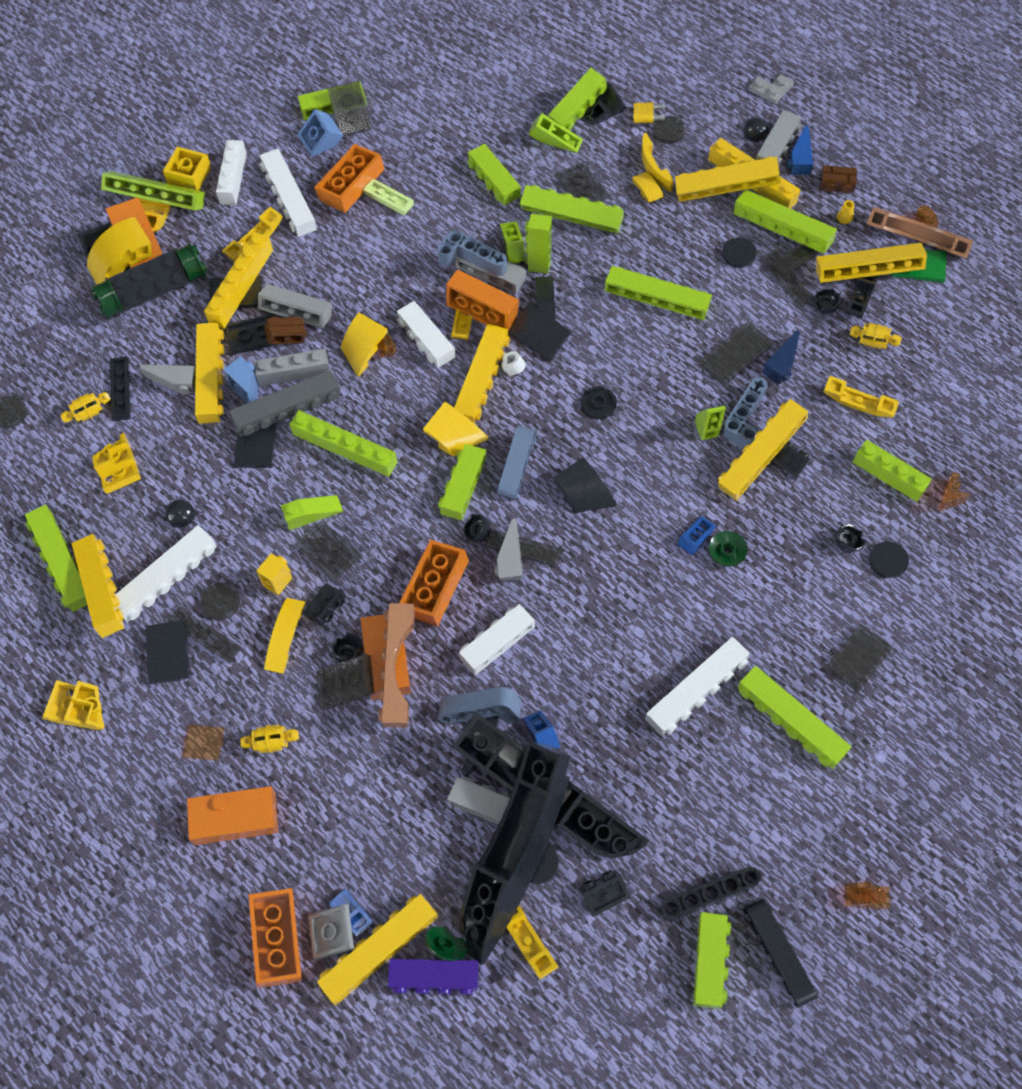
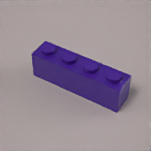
M389 959L388 988L393 989L395 994H406L407 990H415V994H429V990H438L437 994L450 995L451 991H460V995H473V991H478L479 963L478 961Z

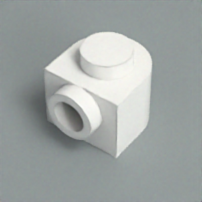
M512 351L503 354L502 369L505 373L513 376L524 370L526 363L518 352Z

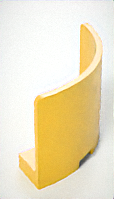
M135 217L125 219L111 226L92 246L87 260V268L96 284L104 282L106 277L110 278L123 272L129 265L132 267L137 262L152 256L151 242Z

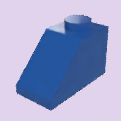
M541 710L522 718L534 742L560 748L555 729Z

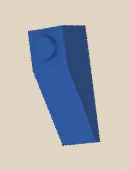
M805 126L791 152L790 159H787V169H790V175L811 174L813 158L809 126Z

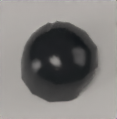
M761 117L748 119L743 129L745 138L752 142L764 140L769 130L767 121Z
M833 288L820 290L814 296L813 305L821 314L834 313L840 306L841 295Z
M182 499L174 500L166 508V520L173 527H186L191 524L195 517L193 506Z
M472 514L464 526V535L471 542H482L488 537L491 524L485 516Z
M850 524L839 527L835 534L837 546L846 553L857 552L863 549L866 544V540H863L862 537L863 531Z
M346 633L344 638L338 637L332 646L333 657L339 663H353L357 661L362 654V639L353 633Z

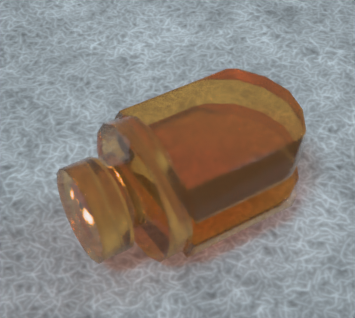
M928 205L920 206L917 209L916 219L919 222L934 227L939 225L937 214Z
M386 334L378 343V350L382 357L394 356L396 346L391 336Z

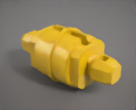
M865 323L863 329L860 328L861 326L851 327L850 335L856 338L861 337L859 343L878 349H886L888 343L891 346H900L902 337L896 334L890 335L892 329L887 328L888 326H883L879 323Z
M94 393L78 396V398L71 401L72 404L68 405L71 411L63 412L60 417L63 422L72 421L74 417L77 422L92 419L100 414L99 411L102 410L100 404L110 401L108 393L98 394L99 397L97 398ZM94 401L97 402V404L92 405V406H90V407H88V408H87V406H86V405H88V404H90V403H92V402H94ZM82 407L85 408L84 410L78 412L77 414H75V412H74V411H76V410H78V409H80V408H82Z
M269 724L252 730V736H244L240 739L241 747L253 748L254 751L260 753H273L287 748L288 742L297 741L299 739V732L295 729L286 730V727L279 724Z

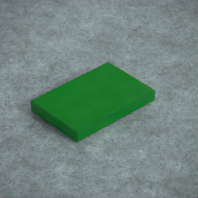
M925 249L927 253L925 269L892 273L891 276L944 283L946 277V252Z

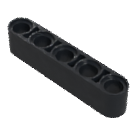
M746 867L670 897L661 906V916L667 921H674L750 891L759 884L761 874L755 867ZM745 874H751L755 882L748 883L745 880ZM725 882H732L735 885V890H727ZM705 890H713L716 898H708L705 895ZM692 897L696 901V906H688L685 898ZM673 905L676 908V914H668L665 906Z
M761 898L744 907V914H747L751 920L749 923L756 935H759L760 943L766 954L770 955L771 963L778 976L781 975L785 989L795 1001L794 1005L800 1008L817 999L818 995L767 902Z

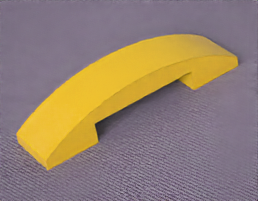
M644 133L641 147L644 167L660 187L671 192L674 180L667 169L660 170L652 156L653 144L647 133Z
M270 206L258 217L260 222L238 242L233 240L222 250V253L235 262L252 234L256 232L270 237L281 222L282 215Z
M829 376L823 392L835 401L874 416L894 417L899 401L881 395L880 398L847 387L846 381Z
M286 598L271 635L264 670L284 674L289 658L288 652L298 620L301 619L305 601Z
M519 905L507 929L540 980L559 967L548 949L541 942Z

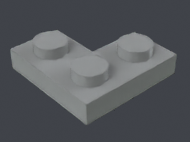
M781 74L772 84L757 77L749 86V90L776 104L793 86L794 81Z

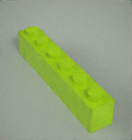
M113 171L102 173L101 190L136 198L139 197L190 210L202 209L204 205V191Z
M525 185L520 201V206L523 210L616 234L619 233L624 217L623 209L619 206H607L600 201L591 202L584 197L575 198L569 193L560 194L556 193L553 189H540L537 185Z
M745 190L735 202V215L823 254L834 242L836 228L751 191Z
M611 266L605 281V292L701 320H705L712 299V294L677 285L673 282L657 279L656 277L646 276L621 267Z
M298 410L290 423L293 435L387 477L390 476L398 463L396 452Z
M45 504L25 514L27 519L25 525L29 532L34 534L32 540L36 547L41 549L39 552L43 562L47 561L48 563L46 570L51 578H55L53 585L57 592H61L63 595L60 598L65 608L69 607L72 612L86 606L87 601L78 566L52 512Z
M756 665L740 681L738 689L741 696L745 699H751L760 712H766L771 716V721L775 725H781L785 728L790 738L798 739L808 753H814L819 757V762L823 766L834 769L851 749L852 746Z

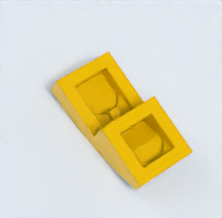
M648 172L632 177V182L640 189L642 197L648 203L664 197L660 187Z

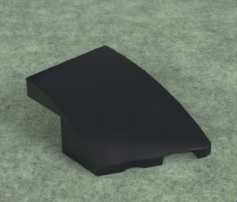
M609 82L606 83L607 88L605 92L600 94L596 98L595 103L585 110L583 118L598 124L627 108Z
M584 457L554 476V482L565 493V501L575 513L617 506L601 478Z

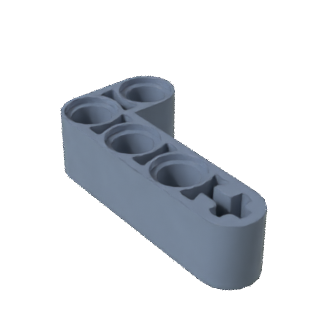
M450 231L437 247L438 261L441 265H451L459 256L496 276H502L507 272V257L505 254L460 231Z
M757 377L751 381L725 421L723 428L724 437L742 447H745L747 444L751 445L758 432L755 427L747 422L765 395L768 385L764 378Z
M517 426L498 486V495L513 499L517 498L531 450H534V443L538 439L536 430Z
M506 687L448 696L440 700L438 719L443 723H457L470 720L473 714L477 712L483 718L499 716L506 723H518L520 721L522 701L511 689Z

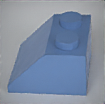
M316 109L297 134L311 156L336 147L343 137L330 114Z
M240 356L223 370L230 388L247 404L257 400L258 383L256 374L253 371L254 366L250 361H245Z

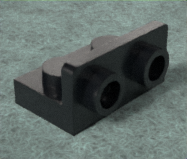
M788 441L771 461L797 479L807 464L811 463L810 459H808L810 455L801 449L799 452L793 449L794 444Z
M325 583L303 611V614L321 626L329 623L334 616L333 612L336 608H340L345 602L344 590L341 588L338 590Z
M608 870L602 873L600 878L587 880L582 884V887L578 888L592 917L631 898L621 874L616 870Z

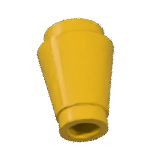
M851 200L844 202L836 215L840 223L848 224L853 221L854 202Z

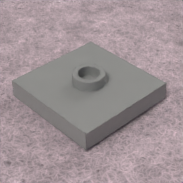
M343 904L308 916L314 960L354 949L349 905Z

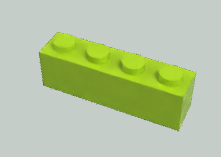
M590 68L551 111L548 117L566 129L571 130L577 119L583 117L585 110L595 103L596 98L600 94L605 92L607 88L606 78L593 68Z
M360 81L298 96L304 120H308L315 109L328 114H334L367 106Z
M486 144L468 152L467 163L471 169L474 168L480 180L483 179L489 191L492 190L498 202L501 201L505 206L521 197V186Z
M531 214L530 220H526L525 231H527L525 236V265H528V271L548 274L551 263L552 216Z
M869 440L864 442L852 462L916 502L919 501L932 481L930 477Z
M465 444L463 450H459L457 465H453L451 480L446 482L444 497L441 496L438 503L441 515L463 520L487 458L485 449Z
M701 912L699 915L693 1006L721 1009L722 1005L726 1004L727 990H723L724 981L728 980V967H725V958H729L730 945L726 944V936H730L731 922H727L728 915Z

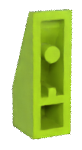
M543 113L534 121L528 134L541 143L575 153L578 152L583 141L582 138Z
M517 221L501 223L500 227L508 262L517 264L525 261L524 240Z
M725 406L706 409L696 414L695 424L701 440L719 437L726 410Z
M337 495L297 499L281 505L289 530L343 512Z

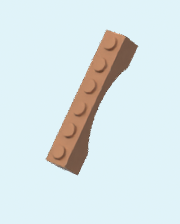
M875 206L867 221L868 225L924 242L967 258L974 242L972 239Z
M389 603V610H385V622H388V629H384V641H387V647L383 649L382 660L386 661L385 668L381 670V681H384V688H380V701H383V708H379L378 716L379 721H382L383 727L408 728L409 705L398 688L395 667L401 645L414 629V604Z

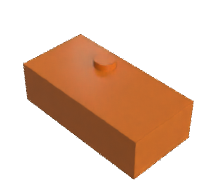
M354 144L314 187L319 201L346 213L363 194L365 186L384 171L385 168L381 154Z
M139 197L106 208L112 226L125 219L135 217L151 242L152 256L137 262L132 267L130 266V268L163 255Z
M458 269L446 284V306L459 310L460 313L468 317L470 315L472 319L486 326L491 324L506 328L508 331L517 320L519 299Z
M430 539L399 604H414V619L437 627L439 626L469 562L466 551Z
M385 614L361 618L368 688L371 700L379 699L380 688H384V681H381V670L385 668L386 661L382 660L383 649L387 647V641H384V629H388V622H385ZM405 641L399 650L395 667L396 681L402 695L411 694Z
M272 786L187 798L189 841L193 845L278 833L276 796Z
M293 889L248 894L257 989L302 981Z

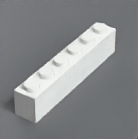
M279 149L261 154L260 168L262 172H266V180L268 184H272L271 190L274 196H278L277 202L280 208H284L283 214L285 219L290 220L289 226L291 231L296 232L299 237L317 230L315 219Z
M199 525L116 594L121 603L119 608L122 610L125 617L124 620L127 623L138 618L140 612L145 607L152 606L158 596L167 593L172 584L176 581H181L185 577V573L190 569H195L205 556L213 554L217 546L214 540Z
M731 637L648 711L645 720L661 736L665 733L671 734L677 728L676 724L680 720L684 722L692 714L690 711L695 706L700 708L706 702V696L709 694L713 696L720 689L719 685L723 681L727 683L735 675L733 672L737 668L742 670L748 664L747 659L750 653L734 637Z

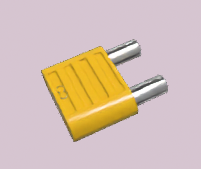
M653 102L634 103V124L665 120L664 114L654 115V110H664L665 104H654Z

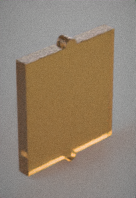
M189 725L187 738L184 739L183 758L218 761L220 749L224 745L222 739L225 728Z

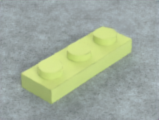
M372 179L363 189L365 195L402 215H405L414 205L412 199L375 179Z

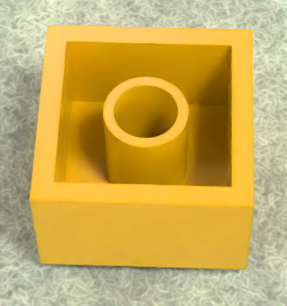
M176 147L163 173L168 184L200 190L211 170V165L207 154Z

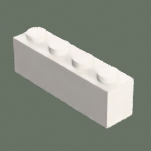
M226 141L216 189L219 204L221 205L237 204L247 154L243 141Z
M415 301L397 311L398 325L400 328L407 330L406 333L410 340L417 342L418 349L427 354L426 357L431 364H435L439 368L455 358V348Z
M520 604L515 608H509L504 617L493 621L489 629L485 632L481 631L477 634L474 641L470 644L466 643L461 647L459 652L460 660L474 675H477L535 627V620Z

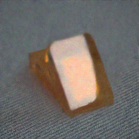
M953 471L948 479L938 508L939 511L964 504L970 496L959 491L961 482L958 481L960 474Z
M869 881L845 884V906L889 910V887L872 885V882Z

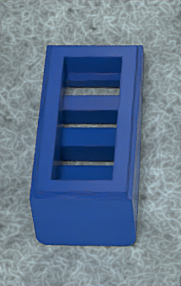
M701 516L680 536L678 545L693 555L717 526ZM700 523H701L703 526H705L708 530L706 531L705 529H703L702 527H700V526H699Z

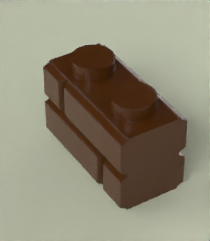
M823 165L820 173V190H825L826 192L839 191L845 194L854 193L857 184V168Z
M271 317L266 321L265 333L269 345L304 343L306 329L302 317Z

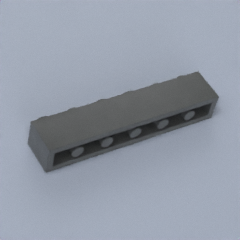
M329 370L230 410L231 421L240 437L250 435L261 428L269 427L272 423L285 421L287 418L296 415L298 410L304 412L311 408H317L325 402L336 400L340 396V387Z

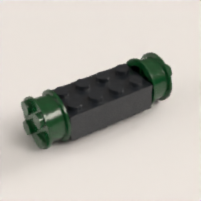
M187 242V245L182 248H173L174 250L117 275L110 278L106 277L104 282L97 285L92 283L93 289L90 291L95 300L99 299L101 303L99 309L103 317L107 315L110 320V316L119 312L124 314L126 310L185 284H192L194 279L201 276L205 278L207 268L204 262H200L198 258L199 251L196 245H191L190 242Z

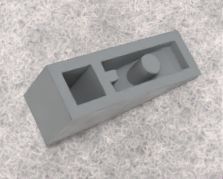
M140 365L144 377L183 395L195 393L196 369L194 366Z
M516 519L511 520L497 557V565H494L495 577L499 576L500 581L524 579Z

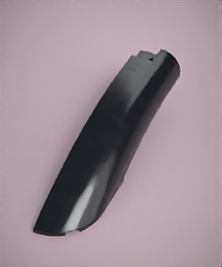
M475 712L456 736L452 748L513 791L526 748ZM568 781L555 822L558 827L594 853L607 858L630 856L641 850L648 843V838L572 782Z
M528 741L520 771L504 814L479 862L475 863L461 908L460 931L464 933L467 951L480 965L486 962L517 910L542 858L570 778L565 774L571 756L550 745Z

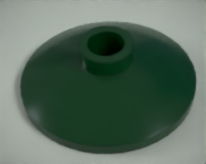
M719 532L710 541L709 553L712 559L722 566L732 567L739 565L747 556V543L742 536L735 532ZM729 549L731 553H725L724 550Z
M433 927L428 930L425 936V942L429 950L444 960H460L467 952L465 940L451 935L447 927Z

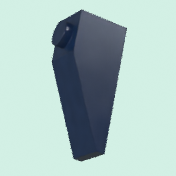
M798 330L764 365L762 373L779 385L783 381L787 382L792 375L791 370L800 334Z

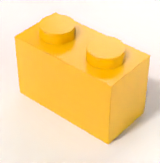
M270 553L256 570L262 585L276 595H279L292 579L287 561L280 555L275 556Z

